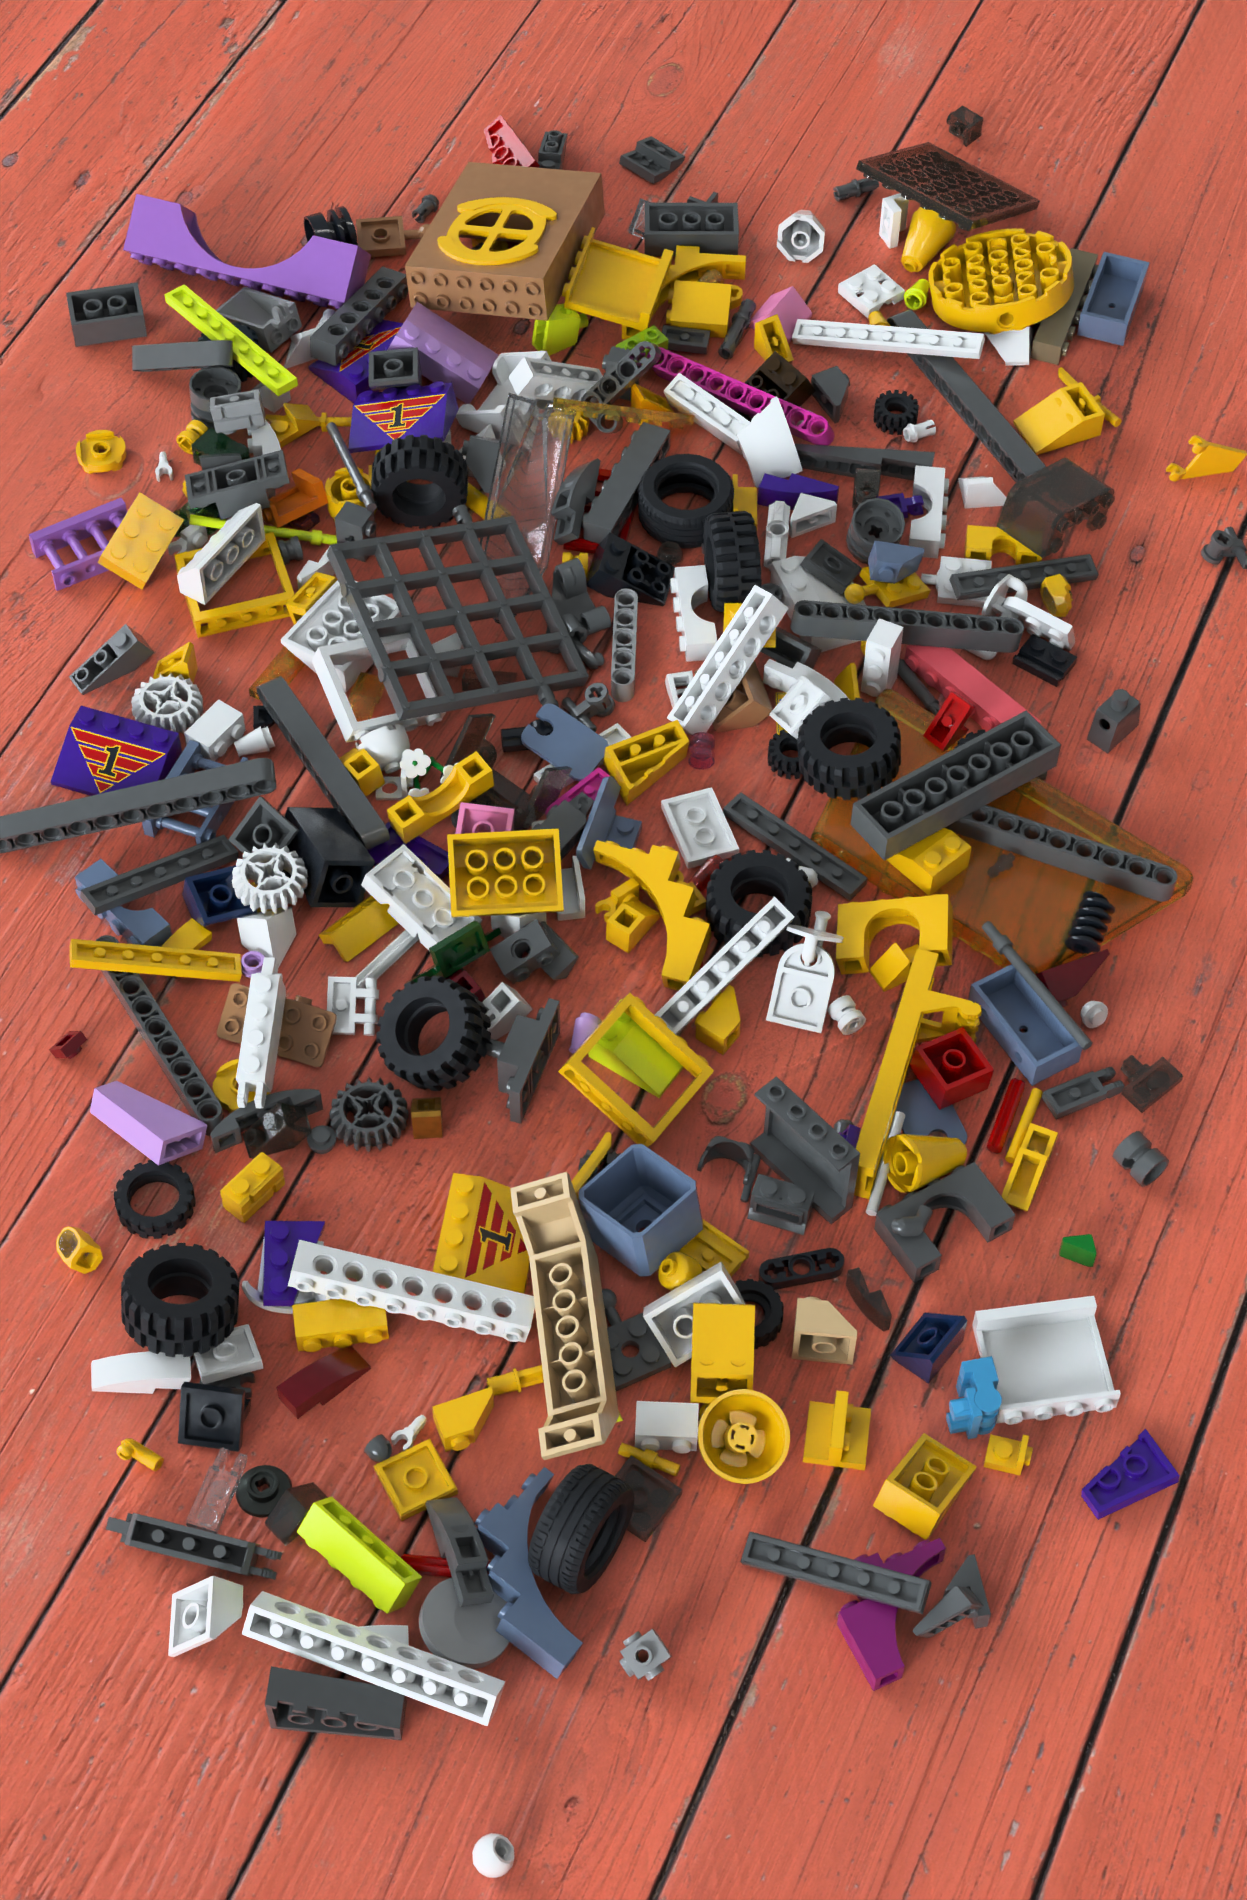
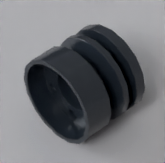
M344 206L336 208V212L333 209L328 210L327 221L321 212L304 217V230L307 242L314 235L358 246L355 226Z

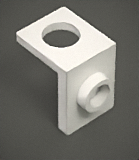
M401 769V777H384L385 784H395L397 790L394 793H385L382 790L384 785L376 789V800L404 799L408 796L409 787H413V778H408L403 769Z

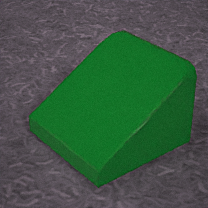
M1092 1235L1063 1237L1059 1255L1084 1266L1093 1267L1096 1249Z

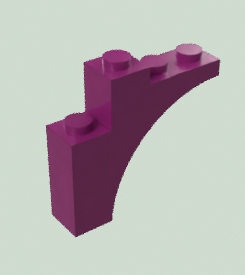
M938 1538L931 1542L930 1540L921 1541L914 1546L912 1551L903 1555L901 1552L895 1553L888 1557L885 1563L881 1560L878 1552L869 1557L867 1554H864L854 1560L920 1577L927 1570L943 1561L946 1547L942 1540ZM858 1597L859 1603L857 1600L845 1604L840 1609L837 1626L872 1690L875 1691L901 1679L903 1676L905 1665L898 1650L895 1628L898 1607Z

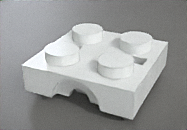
M875 264L838 285V293L867 318L871 312L879 311L884 303L888 305L900 302L904 299L905 290Z

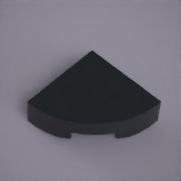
M253 706L254 730L260 726L261 728L267 726L270 728L275 724L264 706Z

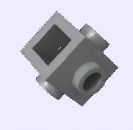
M651 1629L643 1636L638 1631L623 1641L626 1648L620 1651L624 1658L619 1660L629 1677L635 1674L637 1679L645 1676L649 1681L664 1671L661 1664L670 1659L672 1655L655 1629ZM643 1649L649 1655L646 1662L640 1661L638 1657L639 1652Z

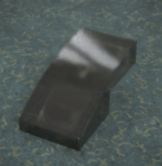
M860 1268L848 1270L846 1287L856 1305L874 1325L882 1331L889 1330L892 1315L882 1291L878 1290L870 1293Z

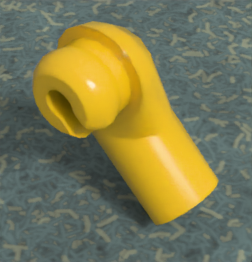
M132 1438L124 1439L121 1441V1445L117 1447V1454L121 1459L129 1460L132 1457L155 1472L161 1468L164 1462L163 1457Z

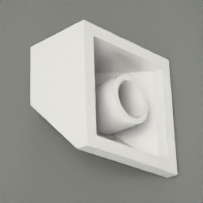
M211 1576L172 1594L168 1656H178L214 1640L241 1618L244 1605L243 1585Z

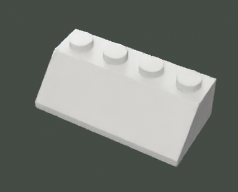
M255 503L238 510L232 518L225 522L217 534L212 535L209 542L196 552L193 559L180 569L177 575L180 593L206 605L265 541V532L260 504Z

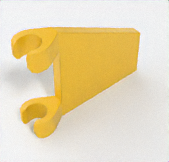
M1194 435L1188 443L1194 445L1192 452L1197 454L1185 469L1175 463H1171L1165 470L1171 473L1169 479L1174 482L1181 479L1233 472L1247 456V452L1208 442L1200 436Z

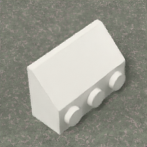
M722 1262L643 1307L644 1319L674 1367L692 1358L693 1303L745 1304L736 1284Z

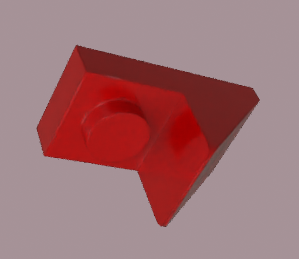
M951 691L923 737L942 751H946L968 732L969 729L964 724L975 709V706L958 693Z

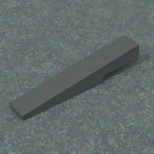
M795 444L803 469L879 482L881 475L914 481L915 466L933 467L935 452Z

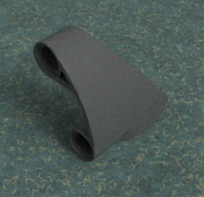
M575 558L555 566L552 599L572 641L579 640L583 643L587 636L611 627V619L606 608L602 605L595 607L587 592L585 570L580 560ZM547 626L546 634L551 633V631H550V629H549L548 626ZM558 648L545 650L555 654L560 653Z

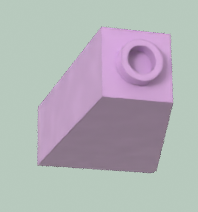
M119 1081L94 1088L90 1113L157 1165L203 1149L207 1124Z

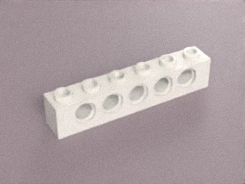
M755 585L667 719L671 722L678 720L684 732L701 741L789 608L773 594Z
M774 897L655 1016L662 1018L667 1027L677 1035L793 921L794 916Z

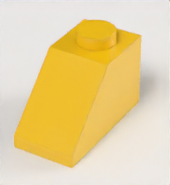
M491 1387L432 1406L433 1419L445 1452L463 1450L476 1441L494 1407L493 1390Z

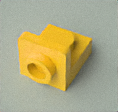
M990 1434L983 1467L1020 1476L1023 1465H1030L1033 1447L1027 1446L1029 1436L1023 1434L1022 1440L1018 1441Z

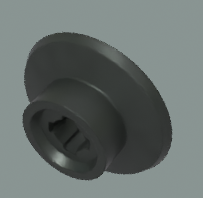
M261 1465L248 1470L240 1478L236 1487V1499L239 1506L246 1513L255 1517H269L279 1513L287 1506L292 1495V1484L288 1475L283 1470L271 1465ZM267 1484L269 1489L267 1488L262 1492L258 1490V1487Z

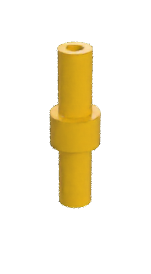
M623 1442L620 1445L618 1454L640 1462L641 1467L649 1470L655 1468L677 1476L680 1464L659 1457L658 1452L647 1448L644 1451Z

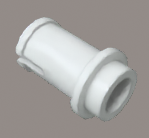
M927 420L916 425L908 424L903 429L905 440L915 443L920 438L935 435L936 427L929 428L935 423L933 420Z

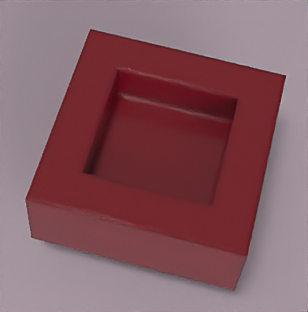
M69 1031L49 1050L55 1058L71 1059L82 1050L81 1045L88 1039L81 1031Z

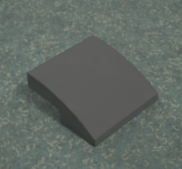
M650 136L637 141L635 150L621 155L619 164L654 184L678 168L685 160V156Z

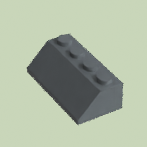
M645 203V254L649 256H662L664 249L674 251L673 256H676V245L698 246L700 247V253L738 255V203Z

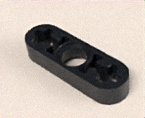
M826 1248L764 1261L759 1268V1280L777 1290L834 1279L843 1272L844 1256L837 1249ZM831 1259V1262L835 1263V1267L830 1268L829 1264H825L826 1260ZM814 1261H817V1267L819 1266L818 1271H815ZM803 1263L809 1267L810 1271L807 1274L800 1275L793 1270V1267L796 1264ZM784 1267H788V1277H786ZM773 1270V1273L777 1274V1278L772 1279L768 1275V1271Z

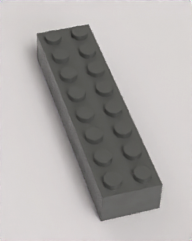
M1024 711L853 803L850 825L883 860H886L1056 767L1061 744L1027 711Z

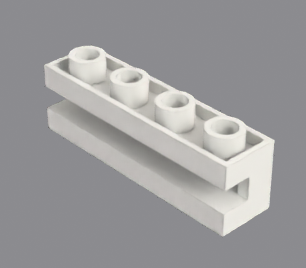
M678 373L664 389L669 405L742 455L736 434L744 426L749 425L750 421Z

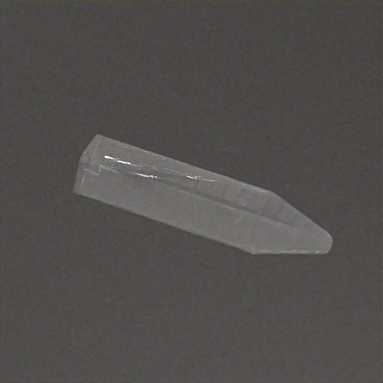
M509 393L484 520L514 516L542 576L548 568L556 518L551 515L557 492L563 483L575 410L552 403H547L545 409H539L537 407V400ZM505 534L481 537L480 544L488 560L515 556ZM523 572L496 576L506 599L530 595L532 592ZM497 617L493 618L496 623L500 624Z

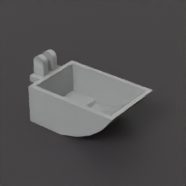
M243 287L216 309L229 322L241 323L242 326L247 325L250 327V330H254L258 337L259 347L270 353L302 327L295 302L247 287Z

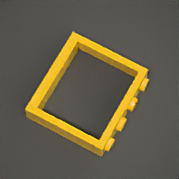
M274 532L265 534V541L248 559L271 554L284 592L201 612L197 601L184 595L198 638L290 617L287 607H283V605H286L293 597L294 591ZM202 548L174 554L177 574L182 567H185L193 559L196 552Z
M629 993L614 1007L558 1072L636 1144H643L649 1147L705 1083L714 1070L709 1066L708 1061L704 1057L697 1055L688 1047L687 1042L682 1037L675 1035L662 1018L650 1012L640 998ZM624 1012L695 1077L654 1127L646 1122L581 1062Z

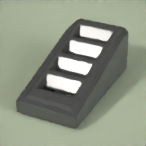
M956 1585L913 1628V1633L916 1636L930 1638L980 1610L984 1605L969 1588Z

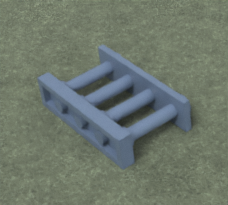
M189 740L166 779L194 773L195 770L200 768L208 770L226 765L204 758L201 753L200 743ZM242 757L240 762L248 761V758ZM235 801L216 805L212 808L207 807L189 811L206 817L200 828L169 817H162L142 822L144 834L155 838L159 829L167 828L195 837L196 844H201L216 838L218 828Z

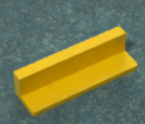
M370 895L320 933L319 937L324 944H333L343 961L349 962L399 923L387 912L389 904H380Z

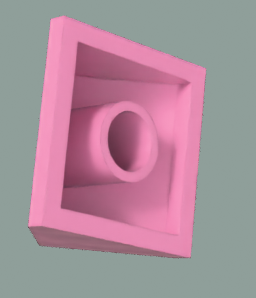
M792 286L771 295L750 319L749 327L755 330L756 322L778 314L789 344L792 340L797 319L809 320L812 317V312Z
M461 802L455 834L514 831L515 809Z

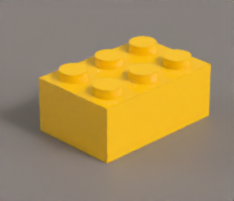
M139 492L101 554L98 563L138 588L143 589L184 519Z

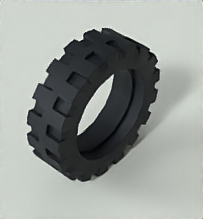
M148 1160L146 1164L138 1163L134 1165V1169L131 1171L128 1169L123 1174L124 1178L118 1180L116 1184L117 1191H114L115 1207L121 1224L127 1226L128 1231L132 1234L138 1233L140 1237L148 1239V1236L160 1239L162 1235H173L176 1233L175 1230L185 1227L187 1224L186 1220L188 1218L191 1219L194 1213L193 1207H195L196 1201L193 1185L189 1175L186 1172L183 1173L182 1168L177 1164L173 1166L169 1161L157 1165L152 1160ZM149 1183H168L179 1191L178 1202L173 1209L163 1215L155 1217L143 1216L135 1212L130 1205L131 1198L135 1192Z

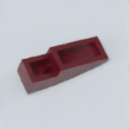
M352 1346L340 1349L308 1365L276 1387L278 1398L299 1419L319 1402L324 1406L368 1372L371 1366Z

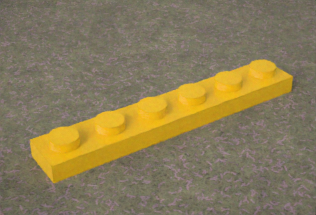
M71 939L70 967L234 982H240L242 976L241 957L237 953Z

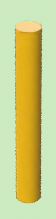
M1033 1088L1005 1157L1008 1163L1014 1164L1028 1127L1032 1123L1043 1094L1042 1090L1038 1088Z

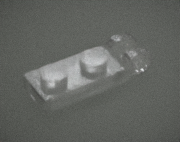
M225 1448L219 1450L213 1466H210L188 1514L186 1519L188 1527L218 1533L245 1469L247 1455L240 1453L234 1462L231 1472L224 1470L225 1464L229 1459V1450Z

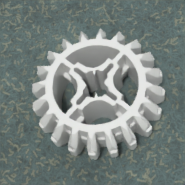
M172 673L168 677H163L161 674L157 679L150 677L149 683L141 682L140 688L135 689L134 697H132L131 710L135 721L183 734L186 728H190L201 717L200 714H203V698L197 684H193L190 678L184 680L181 674L176 678Z
M265 843L262 847L263 849H257L253 846L252 853L244 851L243 859H237L236 867L232 871V885L235 889V895L238 899H241L243 905H250L253 912L261 908L263 914H265L267 909H272L274 914H276L277 908L280 907L287 911L288 903L296 906L297 898H303L308 877L302 858H298L296 851L290 852L287 845L279 849L277 843L272 848H268ZM283 869L291 874V878L285 876V873L282 872ZM249 879L254 880L258 886L256 888L248 882Z

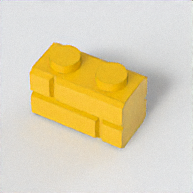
M261 1152L220 1190L223 1207L242 1223H245L274 1195V1192H278L285 1185L283 1168L264 1152Z

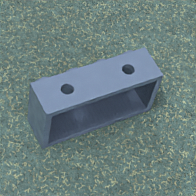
M1103 252L1080 315L1077 335L1124 346L1146 283L1150 262Z
M1012 964L971 984L968 1000L981 1005L982 1014L979 1019L1032 1086L1079 1062L1082 1047ZM1020 1029H1025L1027 1032L1022 1033Z

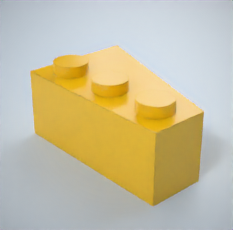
M675 720L605 748L603 764L609 775L621 786L619 793L626 806L686 757L689 739L679 721Z

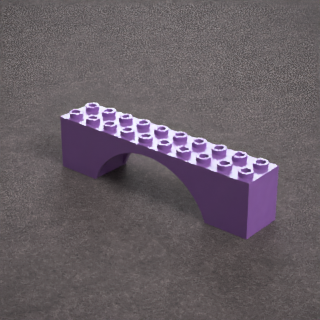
M136 194L123 248L124 251L131 254L130 258L139 260L138 262L152 266L154 263L167 270L174 271L175 268L188 275L196 276V274H199L209 280L217 281L220 279L230 285L239 286L241 284L260 292L263 289L269 291L272 295L283 297L284 294L300 302H305L306 299L321 307H327L328 304L335 307L336 310L364 285L371 254L357 245L313 235L300 251L283 262L263 268L235 267L222 262L208 247L200 232L196 213L181 204Z

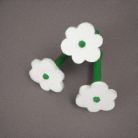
M420 748L414 751L411 749L404 750L402 753L403 760L399 763L400 768L405 770V775L408 778H413L414 788L408 792V795L412 797H421L430 793L428 788L421 789L419 776L427 774L431 766L443 773L444 776L440 779L441 784L449 777L454 767L452 765L444 767L434 757L426 755Z

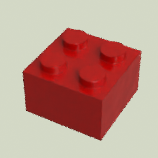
M964 1027L915 1047L909 1066L939 1110L987 1090L994 1069Z

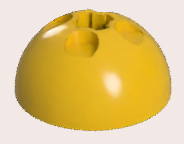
M732 1390L717 1397L704 1411L698 1426V1446L707 1466L721 1478L739 1484L756 1483L774 1474L784 1462L790 1445V1429L783 1411L771 1398L754 1390Z

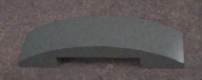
M294 1089L266 1095L264 1108H256L255 1101L253 1100L247 1103L245 1108L236 1109L224 1118L210 1133L215 1153L242 1143L241 1132L292 1112L295 1119L299 1120L323 1110L319 1090Z

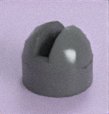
M380 1434L366 1445L364 1452L373 1461L382 1462L390 1458L392 1446L385 1436Z

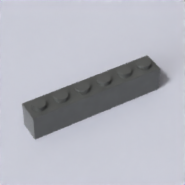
M643 422L639 430L633 432L630 445L624 447L619 463L614 464L610 478L603 482L601 493L599 496L594 497L589 513L583 515L581 523L583 539L600 544L609 532L619 536L638 503L641 477L654 463L663 459L670 449V430Z

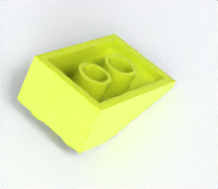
M625 1012L588 1052V1057L658 1098L662 1096L684 1068Z

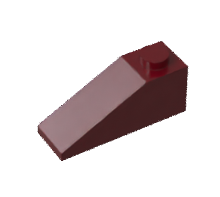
M1106 949L1036 974V976L1061 1006L1065 1007L1068 1005L1066 1000L1076 996L1110 953Z

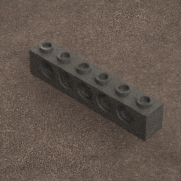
M382 266L310 336L311 357L335 366L343 358H346L348 353L355 346H358L360 341L367 334H370L372 329L379 322H382L384 317L391 310H394L402 299L407 297L408 285L406 274Z

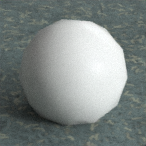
M496 1833L486 1834L476 1842L472 1852L473 1864L482 1875L490 1878H498L505 1875L512 1868L515 1859L514 1847L508 1838Z

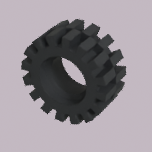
M891 390L886 391V395L884 393L880 394V398L877 397L874 407L873 420L876 423V427H882L881 431L884 433L889 430L891 435H893L894 431L897 432V435H902L903 429L908 424H917L919 410L917 399L913 400L914 396L912 394L907 396L906 391L900 394L899 390H895L894 393H891ZM889 411H900L902 414H893Z
M781 730L780 736L776 733L773 735V739L769 741L768 765L771 766L773 772L778 770L777 775L780 777L786 774V779H791V775H794L795 779H799L801 772L798 757L791 758L782 754L787 750L798 752L797 739L786 733L785 730Z

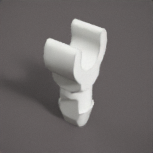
M160 452V461L155 469L156 479L160 482V476L168 474L172 481L174 478L173 470L169 466L166 452Z
M420 1415L408 1427L393 1433L391 1437L392 1445H395L401 1439H405L407 1443L403 1446V1451L413 1447V1441L425 1426L427 1418L424 1415Z

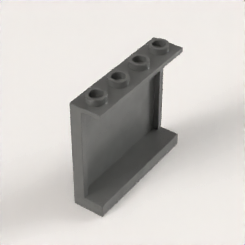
M775 1077L754 1095L766 1106L764 1132L754 1139L750 1146L753 1148L754 1153L759 1155L761 1160L784 1181L815 1190L813 1208L830 1224H833L853 1206L860 1152L778 1077Z

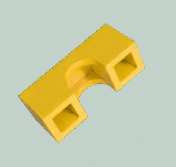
M967 525L964 558L990 561L991 556L996 553H1007L1013 557L1015 565L1042 561L1043 531Z

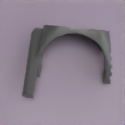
M715 1136L710 1140L703 1152L697 1171H702L707 1162L717 1158L731 1159L739 1163L745 1170L744 1188L740 1200L747 1202L761 1157L754 1154L753 1148L747 1143L734 1141L723 1136Z

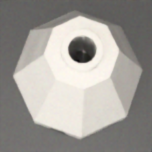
M799 210L779 224L776 247L788 261L802 260L804 263H809L823 252L825 228L810 210Z

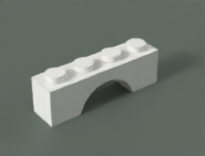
M916 465L912 497L916 495L922 496L924 502L922 506L928 511V514L911 520L909 546L924 548L923 557L938 559L939 548L944 549L946 533H941V530L946 529L947 515H942V511L947 512L948 497H945L944 493L948 494L949 479L945 478V468Z
M705 565L675 567L674 578H670L671 593H676V597H673L674 613H679V616L676 617L677 632H682V636H679L680 652L685 651L686 662L704 661L718 641L715 623L701 619L693 611L698 605L708 600Z

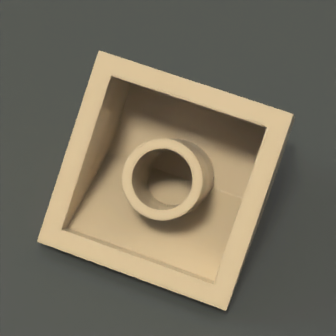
M817 1297L798 1298L792 1359L853 1365L857 1330L829 1301L821 1300Z

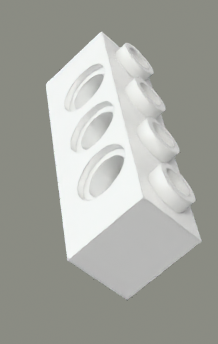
M524 357L509 376V379L517 396L580 405L583 395L603 375L598 368ZM596 397L591 398L589 406L593 407L598 399Z

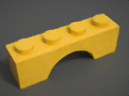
M477 751L454 765L449 777L434 791L421 797L408 795L388 808L387 813L390 826L402 841L407 844L460 809L461 802L469 803L494 786L492 769Z

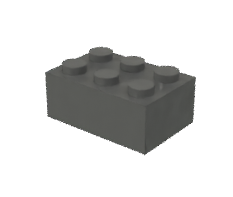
M138 282L66 293L76 347L147 336Z

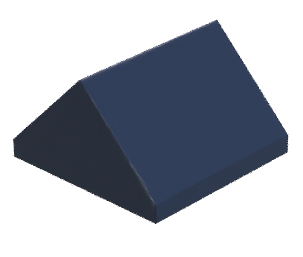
M924 1313L890 1356L929 1384L962 1343L968 1320L965 1316Z

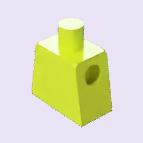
M556 304L548 321L535 320L532 345L537 351H547L549 356L575 345L579 329L585 328L589 324L587 315L584 313L578 314L574 310L564 308V304Z

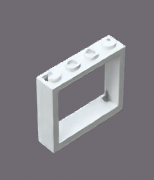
M410 633L380 637L387 654L406 650L409 658L420 656ZM360 638L318 647L312 663L346 743L360 740L363 735L387 726L389 730L396 729L395 724L404 725L406 732L426 724L433 726L435 722L442 721L446 712L399 720L397 714L394 713L357 722L334 665L371 658L364 639ZM428 673L416 674L426 699L438 697Z

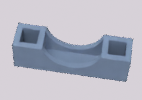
M99 859L75 876L76 894L80 898L82 889L118 876V874L102 859ZM118 906L97 915L100 919L105 918L114 933L118 936L123 935L127 939L128 944L161 947L172 935L170 924L153 908L135 911Z

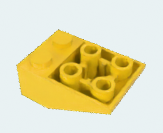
M1079 382L1060 388L1013 420V424L1033 452L1039 455L1100 436L1105 414L1084 384Z
M693 1303L690 1403H711L720 1395L732 1390H753L755 1305Z

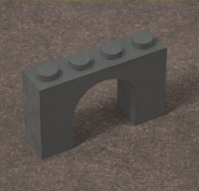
M973 1162L966 1167L964 1165L957 1167L949 1176L943 1179L933 1180L925 1189L917 1193L914 1191L907 1194L902 1201L893 1206H884L876 1214L874 1229L915 1283L939 1270L942 1255L924 1230L918 1236L904 1237L893 1233L891 1224L894 1219L913 1217L920 1205H925L931 1208V1210L951 1208L965 1214L985 1240L990 1242L1012 1230L1015 1213L977 1164Z

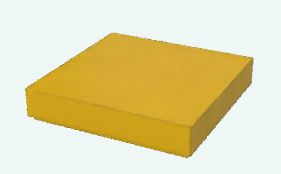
M430 1438L374 1465V1471L401 1521L426 1510L425 1504L428 1500L451 1498L458 1494V1489Z

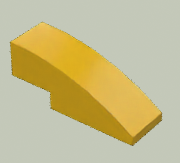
M1030 1123L1001 1195L1008 1205L1028 1212L1058 1139V1132Z

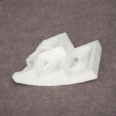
M777 396L770 400L771 403L761 413H757L752 418L749 425L744 426L736 434L743 457L749 465L754 485L757 488L765 473L786 478L791 476L792 473L797 474L803 471L787 420Z

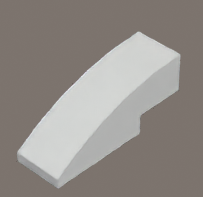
M147 1351L110 1356L93 1360L91 1363L92 1391L153 1394L155 1388L181 1389L184 1381L190 1382L191 1380L190 1357H183V1354H175V1357H168L163 1352L156 1354Z

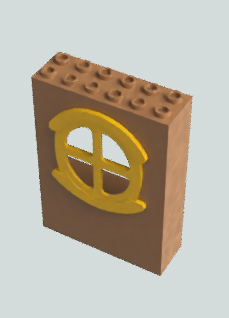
M468 162L405 264L411 308L418 302L431 310L548 321L562 295L565 283L569 282L568 277L571 267L577 266L574 265L578 251H583L581 244L584 235L588 236L592 227L595 228L596 232L605 215L601 173ZM459 237L484 239L485 242L481 249L472 250L464 246ZM496 241L520 243L507 250L490 251Z

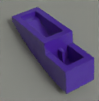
M765 473L758 487L757 504L769 507L775 501H784L785 504L790 506V510H794L800 493L835 501L837 504L839 486L793 473L789 480Z

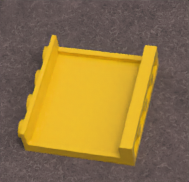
M592 227L589 235H584L581 244L583 251L577 252L574 263L577 266L571 267L568 277L570 283H565L562 292V297H565L564 308L641 331L647 329L670 270L674 251L664 249L662 257L659 259L593 239L595 228Z

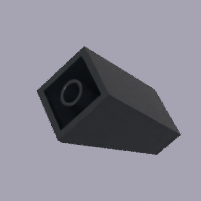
M287 807L285 818L299 829V832L288 845L290 852L296 851L298 858H302L305 869H307V887L304 889L310 907H356L363 901L366 889L361 884L365 875L373 869L375 861L338 809Z

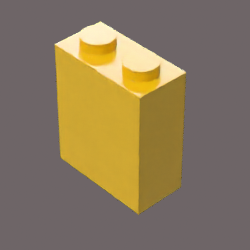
M675 280L674 290L669 289L668 304H672V309L667 310L666 324L676 327L710 331V337L725 338L728 332L732 284Z

